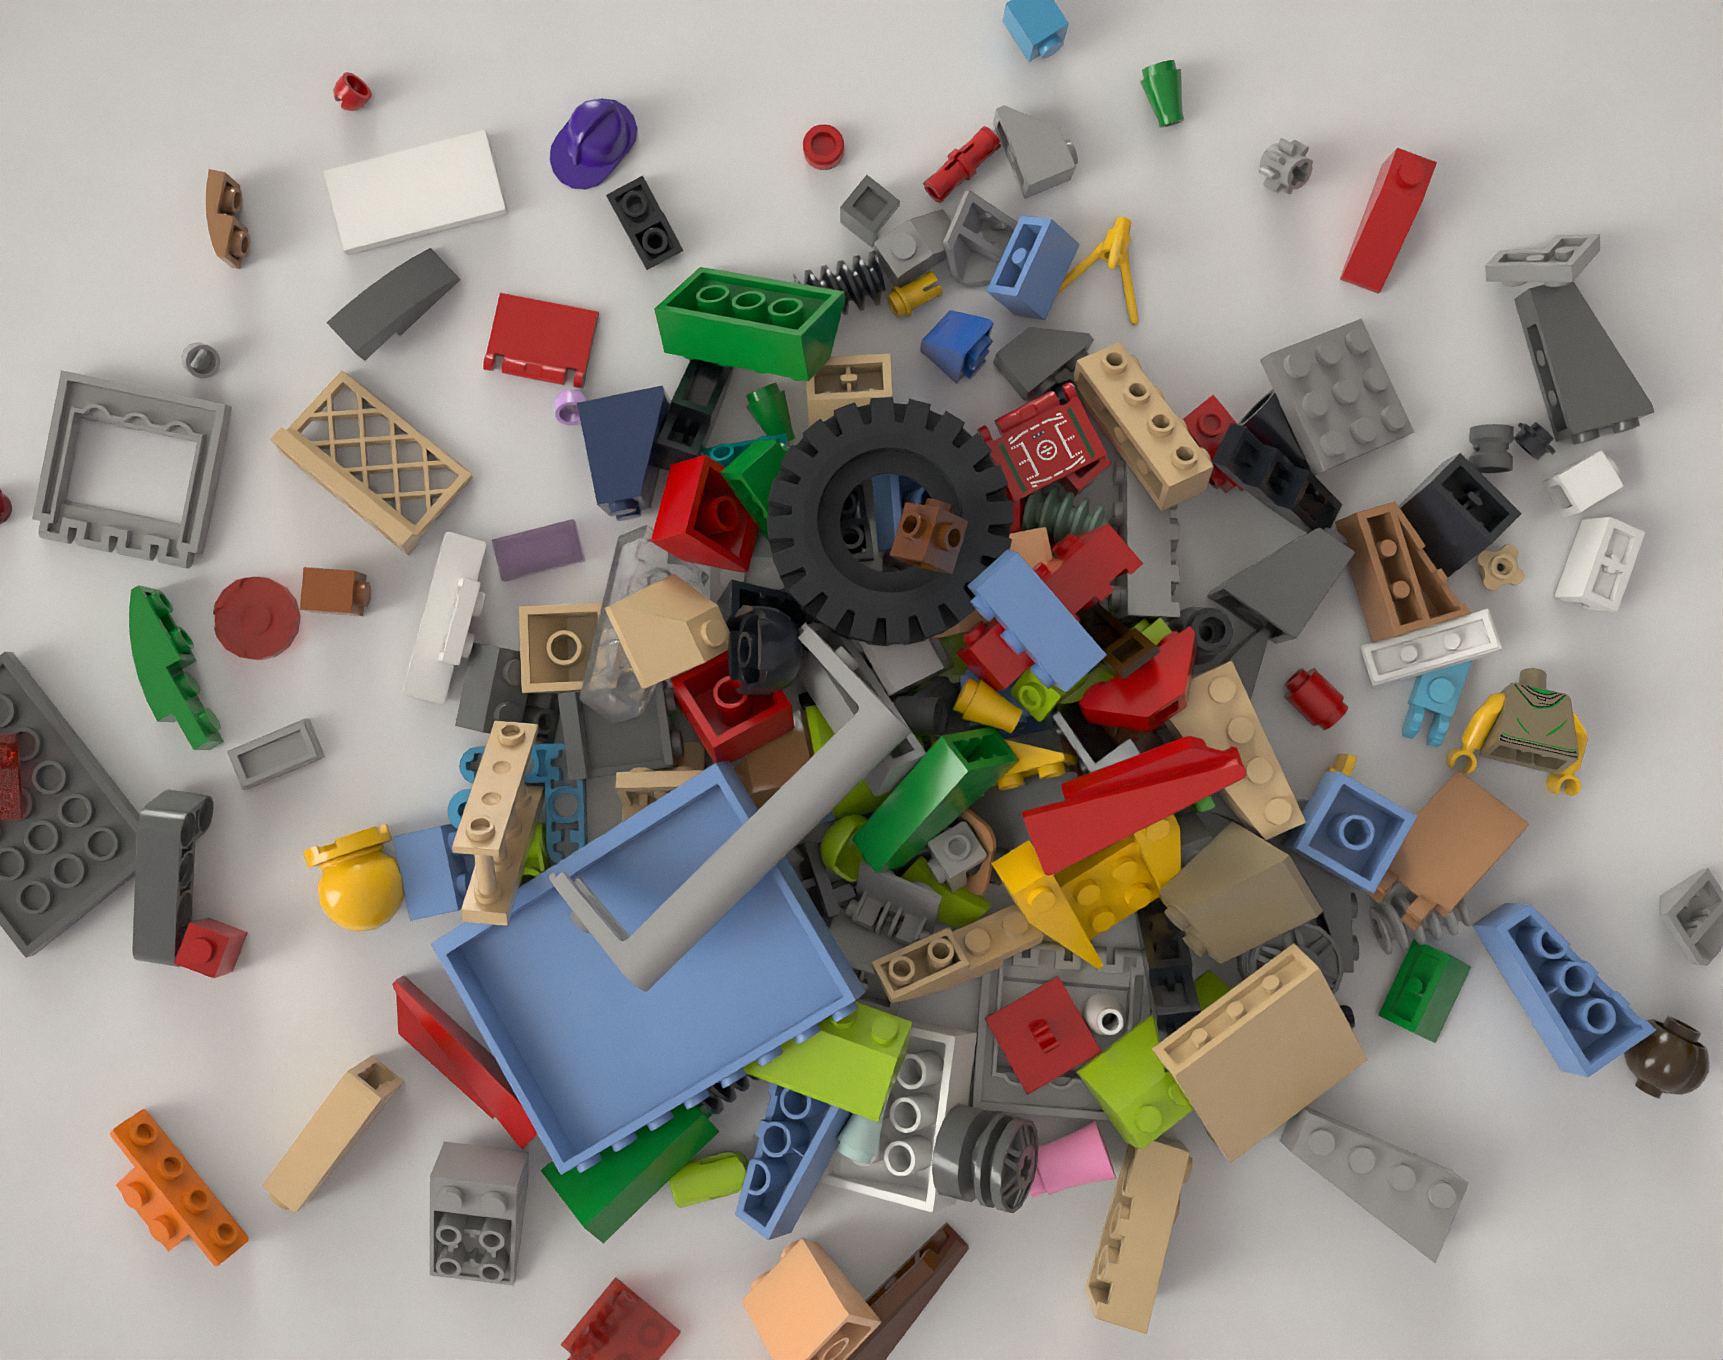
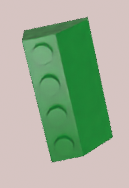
M699 267L657 305L654 310L664 353L682 356L689 360L697 359L717 363L724 367L732 366L752 370L759 374L768 373L788 377L794 381L809 382L831 357L845 303V293L839 290Z

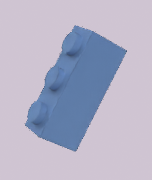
M1007 549L967 586L975 595L970 601L972 605L988 622L993 617L996 618L1005 629L1000 635L1001 638L1017 655L1025 651L1035 663L1030 668L1031 672L1047 689L1054 684L1057 688L1067 692L1106 656V653L1018 552Z

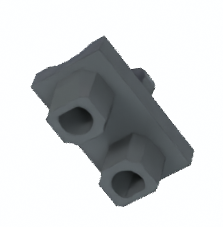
M817 840L797 844L795 847L805 859L793 870L821 917L827 918L840 914L839 908L850 903L852 899H856L852 883L845 879L830 882L820 852L822 842L817 843Z

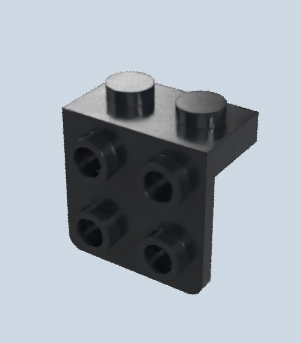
M1079 701L1058 704L1051 711V715L1054 718L1052 724L1056 733L1062 740L1071 743L1079 755L1077 761L1085 774L1165 745L1158 733L1153 732L1130 738L1119 747H1116L1102 725L1088 723L1085 720Z

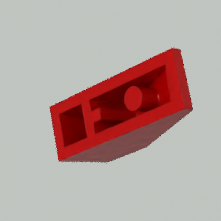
M1396 148L1380 168L1340 280L1377 294L1381 292L1423 202L1437 162L1400 148Z

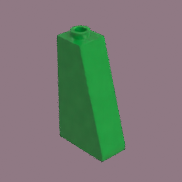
M994 727L941 736L853 836L852 841L862 853L865 862L872 867L875 873L904 866L927 845V842L943 831L1011 770L1020 759Z
M702 1102L688 1110L683 1103L671 1109L674 1116L671 1120L650 1131L647 1124L635 1131L638 1139L617 1152L613 1150L612 1146L605 1148L599 1152L603 1159L579 1173L575 1166L561 1175L553 1161L540 1171L581 1225L604 1244L720 1132L709 1120L714 1113L707 1109Z

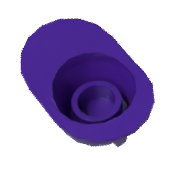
M604 98L585 101L576 107L570 119L557 134L551 145L549 160L552 171L560 182L572 189L584 190L598 186L630 151L636 141L637 125L634 115L625 105L618 101Z

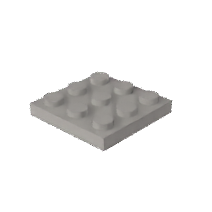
M1362 318L1272 352L1260 359L1311 472L1315 476L1414 433Z

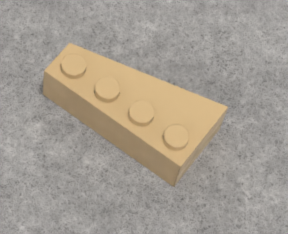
M1233 662L1221 663L1192 676L1187 707L1164 722L1169 732L1176 740L1189 735L1203 739L1207 747L1222 751L1229 749L1230 746L1237 747L1247 775L1244 779L1220 790L1219 794L1248 831L1263 840H1268L1306 823Z

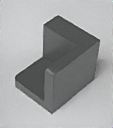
M866 175L841 205L840 223L873 248L874 242L878 240V232L898 209L900 200L870 176Z

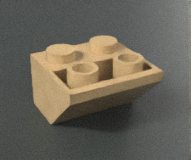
M890 353L830 357L827 363L810 381H806L809 427L819 419L823 422L834 416V410L853 402L859 407L870 404L871 398L893 397Z

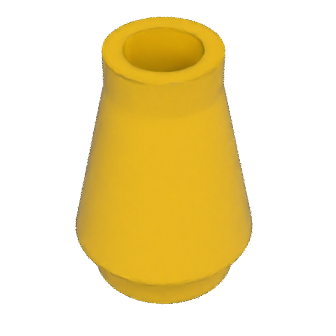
M971 678L967 679L953 707V710L962 714L961 719L1002 729L1010 734L1016 727L1023 711L1014 706L982 679L977 682Z

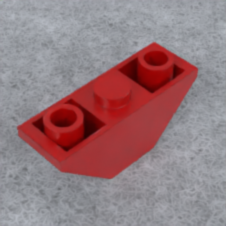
M1189 626L1180 633L1174 631L1166 635L1157 644L1160 653L1124 680L1114 677L1106 683L1105 681H1099L1089 687L1083 694V698L1079 700L1081 712L1085 720L1092 724L1151 732L1185 709L1188 703L1197 652L1194 630Z

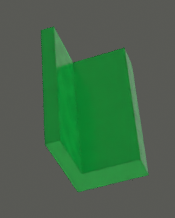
M1413 939L1378 1016L1436 1043L1471 966L1427 944L1419 945Z

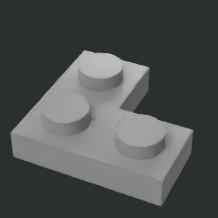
M1600 234L1556 235L1543 250H1500L1485 265L1486 282H1502V285L1507 287L1520 286L1527 282H1544V285L1548 287L1565 286L1573 282L1600 252Z

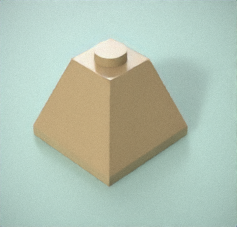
M675 574L669 575L605 607L606 613L642 689L703 664L728 650L730 631L718 605Z

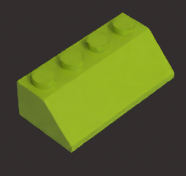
M1211 970L1205 971L1194 980L1201 1012L1231 990ZM1152 1013L1076 1071L1125 1143L1141 1150L1194 1109L1170 1072H1164L1163 1064L1152 1050V1048L1158 1045Z
M855 1001L858 1009L843 1019L835 1022L830 1015L817 1023L821 1031L809 1039L797 1044L795 1039L791 1038L780 1045L783 1053L763 1066H760L757 1060H754L743 1068L747 1074L879 1122L909 1049L912 1021Z

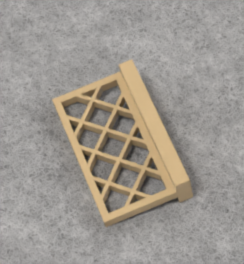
M341 371L287 430L281 427L270 439L282 455L408 556L419 545L418 539L473 479L471 473L344 371ZM344 386L357 395V410L334 411L333 398ZM364 401L372 408L364 409ZM327 406V412H321ZM383 416L389 421L390 436L366 437L365 417ZM359 419L360 438L336 440L335 420ZM328 420L329 440L311 442L301 434L312 421ZM396 427L405 434L396 435ZM416 442L422 447L423 462L399 464L397 443ZM391 444L392 464L368 466L367 446ZM361 447V467L343 468L338 464L337 448ZM321 449H330V457ZM428 453L438 461H429ZM448 468L458 476L449 488L431 490L429 469ZM424 471L425 490L401 492L399 472ZM393 472L395 493L375 494L370 490L369 474ZM353 475H363V483ZM440 497V498L432 505V498ZM426 498L427 512L414 525L402 515L401 500ZM385 501H395L396 510Z

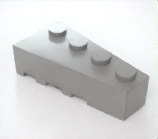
M1121 456L1120 460L1114 461L1113 485H1120L1119 502H1113L1111 516L1115 514L1116 517L1113 527H1118V535L1142 561L1143 565L1132 575L1126 573L1116 577V586H1112L1115 590L1108 597L1109 611H1115V618L1120 622H1139L1143 618L1151 622L1161 618L1164 623L1180 618V602H1171V595H1174L1176 584L1180 582V565H1176V561H1171V552L1176 551L1179 541V524L1177 518H1170V510H1176L1178 504L1161 511Z

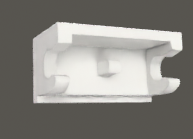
M1612 517L1582 519L1554 597L1566 602L1583 603L1582 608L1587 610L1618 612L1646 532Z

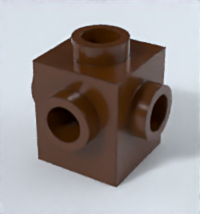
M927 498L925 505L906 502L890 556L920 569L953 574L968 521L952 514L953 506L939 500Z

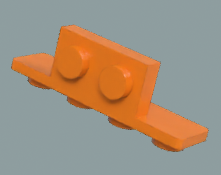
M140 1110L110 1132V1137L134 1165V1168L116 1184V1187L122 1193L126 1204L136 1210L148 1225L151 1235L161 1242L168 1252L190 1235L214 1266H219L249 1241L245 1232L147 1110Z

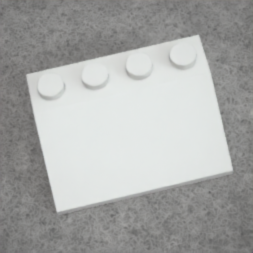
M912 1021L909 1049L887 1100L878 1154L872 1155L870 1163L865 1164L840 1154L836 1149L819 1182L932 1213L954 1205L956 1203L955 1198L940 1195L934 1187L932 1177L933 1151L938 1132L949 1111L958 1104L968 1106L977 1032L939 1024Z

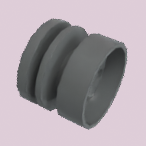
M1308 922L1236 957L1237 970L1244 981L1294 943L1320 968L1333 995L1338 991L1344 973L1342 953L1334 938L1321 927Z
M962 1104L953 1107L942 1122L933 1151L932 1177L937 1192L940 1195L973 1202L977 1198L982 1206L996 1207L997 1210L1015 1213L1022 1207L1029 1195L1038 1162L1039 1141L1037 1129L1033 1121L1017 1117L1014 1119L1012 1116L1004 1114L994 1117L990 1111Z

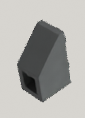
M1028 327L996 353L993 364L1024 401L1033 394L1039 398L1058 383L1054 378L1066 367L1070 372H1073L1077 360L1089 355L1087 351L1094 339L1089 333Z

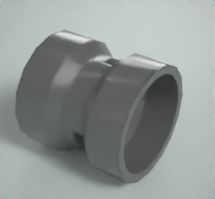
M1486 424L1471 427L1469 441L1474 446L1473 449L1476 452L1469 457V462L1480 473L1512 471L1513 456L1506 452V450L1509 449V444L1514 441V427L1503 424Z

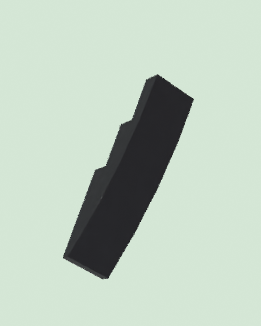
M1230 423L1212 463L1261 503L1306 533L1317 528L1322 530L1325 528L1331 529L1343 504L1311 471L1295 467L1279 449L1263 445L1245 426Z
M1159 897L1135 912L1158 1044L1201 1013L1192 976V958L1189 947L1183 940V937L1186 935L1185 931L1180 930L1166 916L1165 910L1168 908ZM1163 1065L1164 1072H1169Z

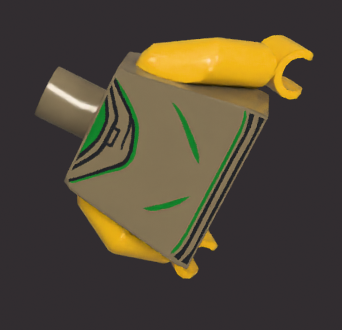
M1528 668L1520 672L1519 683H1510L1500 693L1491 694L1475 711L1461 737V741L1464 743L1462 748H1454L1449 751L1446 756V764L1449 768H1452L1457 757L1466 755L1467 763L1462 773L1469 774L1475 770L1477 760L1473 753L1475 749H1480V757L1551 773L1547 778L1546 787L1549 792L1555 795L1560 793L1561 784L1566 780L1565 794L1574 796L1581 790V783L1574 776V773L1581 768L1588 734L1577 714L1572 709L1571 698L1565 693L1546 689L1547 674L1545 671Z

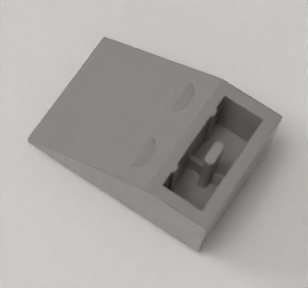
M444 1141L430 1175V1275L514 1286L528 1187L529 1152Z

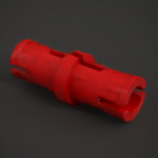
M983 126L959 150L954 149L947 156L948 160L944 165L923 182L924 189L929 196L936 202L942 203L964 180L970 181L977 174L976 169L1001 147L997 135L990 128Z

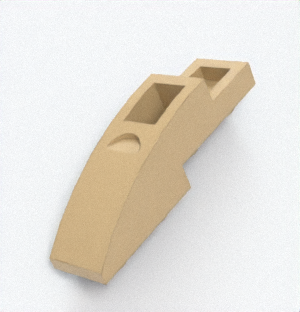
M1015 903L953 932L948 927L871 962V966L890 1002H901L951 988L1002 967L1005 959L1040 944L1043 934L1027 921Z

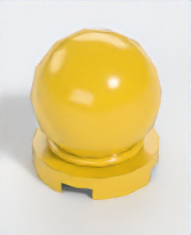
M388 824L361 830L337 838L335 843L322 847L314 846L302 852L307 868L318 866L319 870H323L317 885L319 904L329 919L342 928L357 932L376 930L388 923L402 904L405 894L396 859L382 851L384 849L383 844L393 840Z

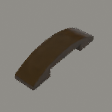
M1099 601L1085 611L1080 609L1076 612L1080 617L1079 624L1106 653V656L1098 665L1117 679L1124 680L1160 653L1158 647L1136 628L1128 629L1103 608Z

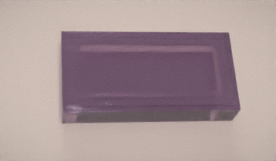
M574 519L492 539L501 580L504 582L585 561Z

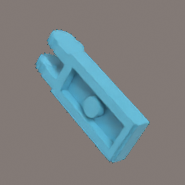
M1472 660L1416 677L1407 703L1410 707L1403 724L1402 736L1413 739L1416 736L1424 718V710L1435 714L1428 731L1427 745L1434 748L1441 745L1449 727V718H1452Z

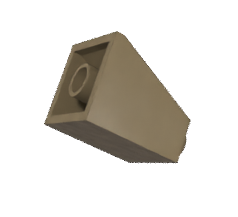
M1231 821L1158 892L1169 907L1165 910L1166 916L1175 926L1187 933L1183 940L1188 947L1198 956L1203 957L1205 954H1208L1220 964L1316 918L1323 912V909L1291 857L1234 821Z

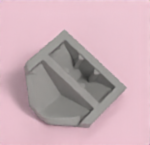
M970 190L964 192L943 241V246L951 276L968 287H978L990 284L1018 222Z
M1709 868L1701 869L1660 895V916L1690 963L1708 966L1723 946V890Z

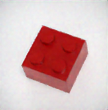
M728 650L671 679L677 704L714 763L724 761L732 763L795 728L792 704L782 690L770 695H743L737 693L735 689L741 687L740 681L730 679L727 658Z

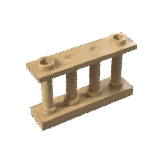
M494 721L452 845L453 853L473 854L475 857V867L461 908L463 922L508 926L545 799L544 787L525 785L524 777L538 734V724Z

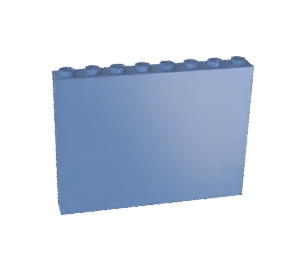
M729 761L713 764L519 887L508 926L464 922L431 943L561 1175L575 1166L579 1173L592 1167L603 1159L599 1152L609 1146H612L615 1152L621 1150L638 1139L635 1131L646 1124L650 1131L660 1127L674 1117L671 1109L683 1103L687 1110L710 1096L707 1088L720 1081L723 1088L731 1085L747 1074L743 1067L754 1060H757L760 1066L765 1065L783 1053L780 1045L791 1038H794L797 1044L804 1042L821 1031L817 1023L830 1015L835 1022L843 1019L858 1009L855 1001L866 992L786 856L647 992L633 985L623 975L592 934L582 931L570 918L569 914L573 910L555 889L548 877L553 872L559 875L564 871L573 881L577 877L582 878L631 936L737 832L758 809Z

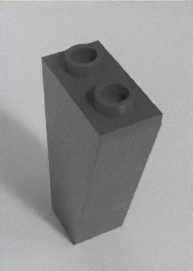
M1574 282L1560 287H1548L1543 284L1529 288L1514 299L1556 442L1572 438L1574 445L1599 438L1598 430L1612 427L1614 434L1628 431L1640 426V418L1654 413L1651 401Z

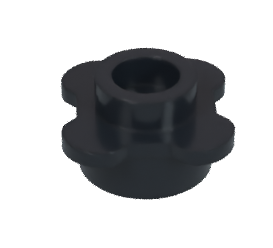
M1521 422L1517 425L1521 430L1514 436V441L1538 461L1545 453L1553 455L1556 452L1549 445L1554 438L1541 425L1536 422L1531 426Z

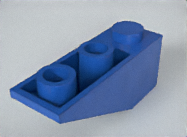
M949 310L922 339L920 351L956 384L964 375L971 379L987 361L984 358L990 352L988 348L993 342L990 335L994 323L988 318Z

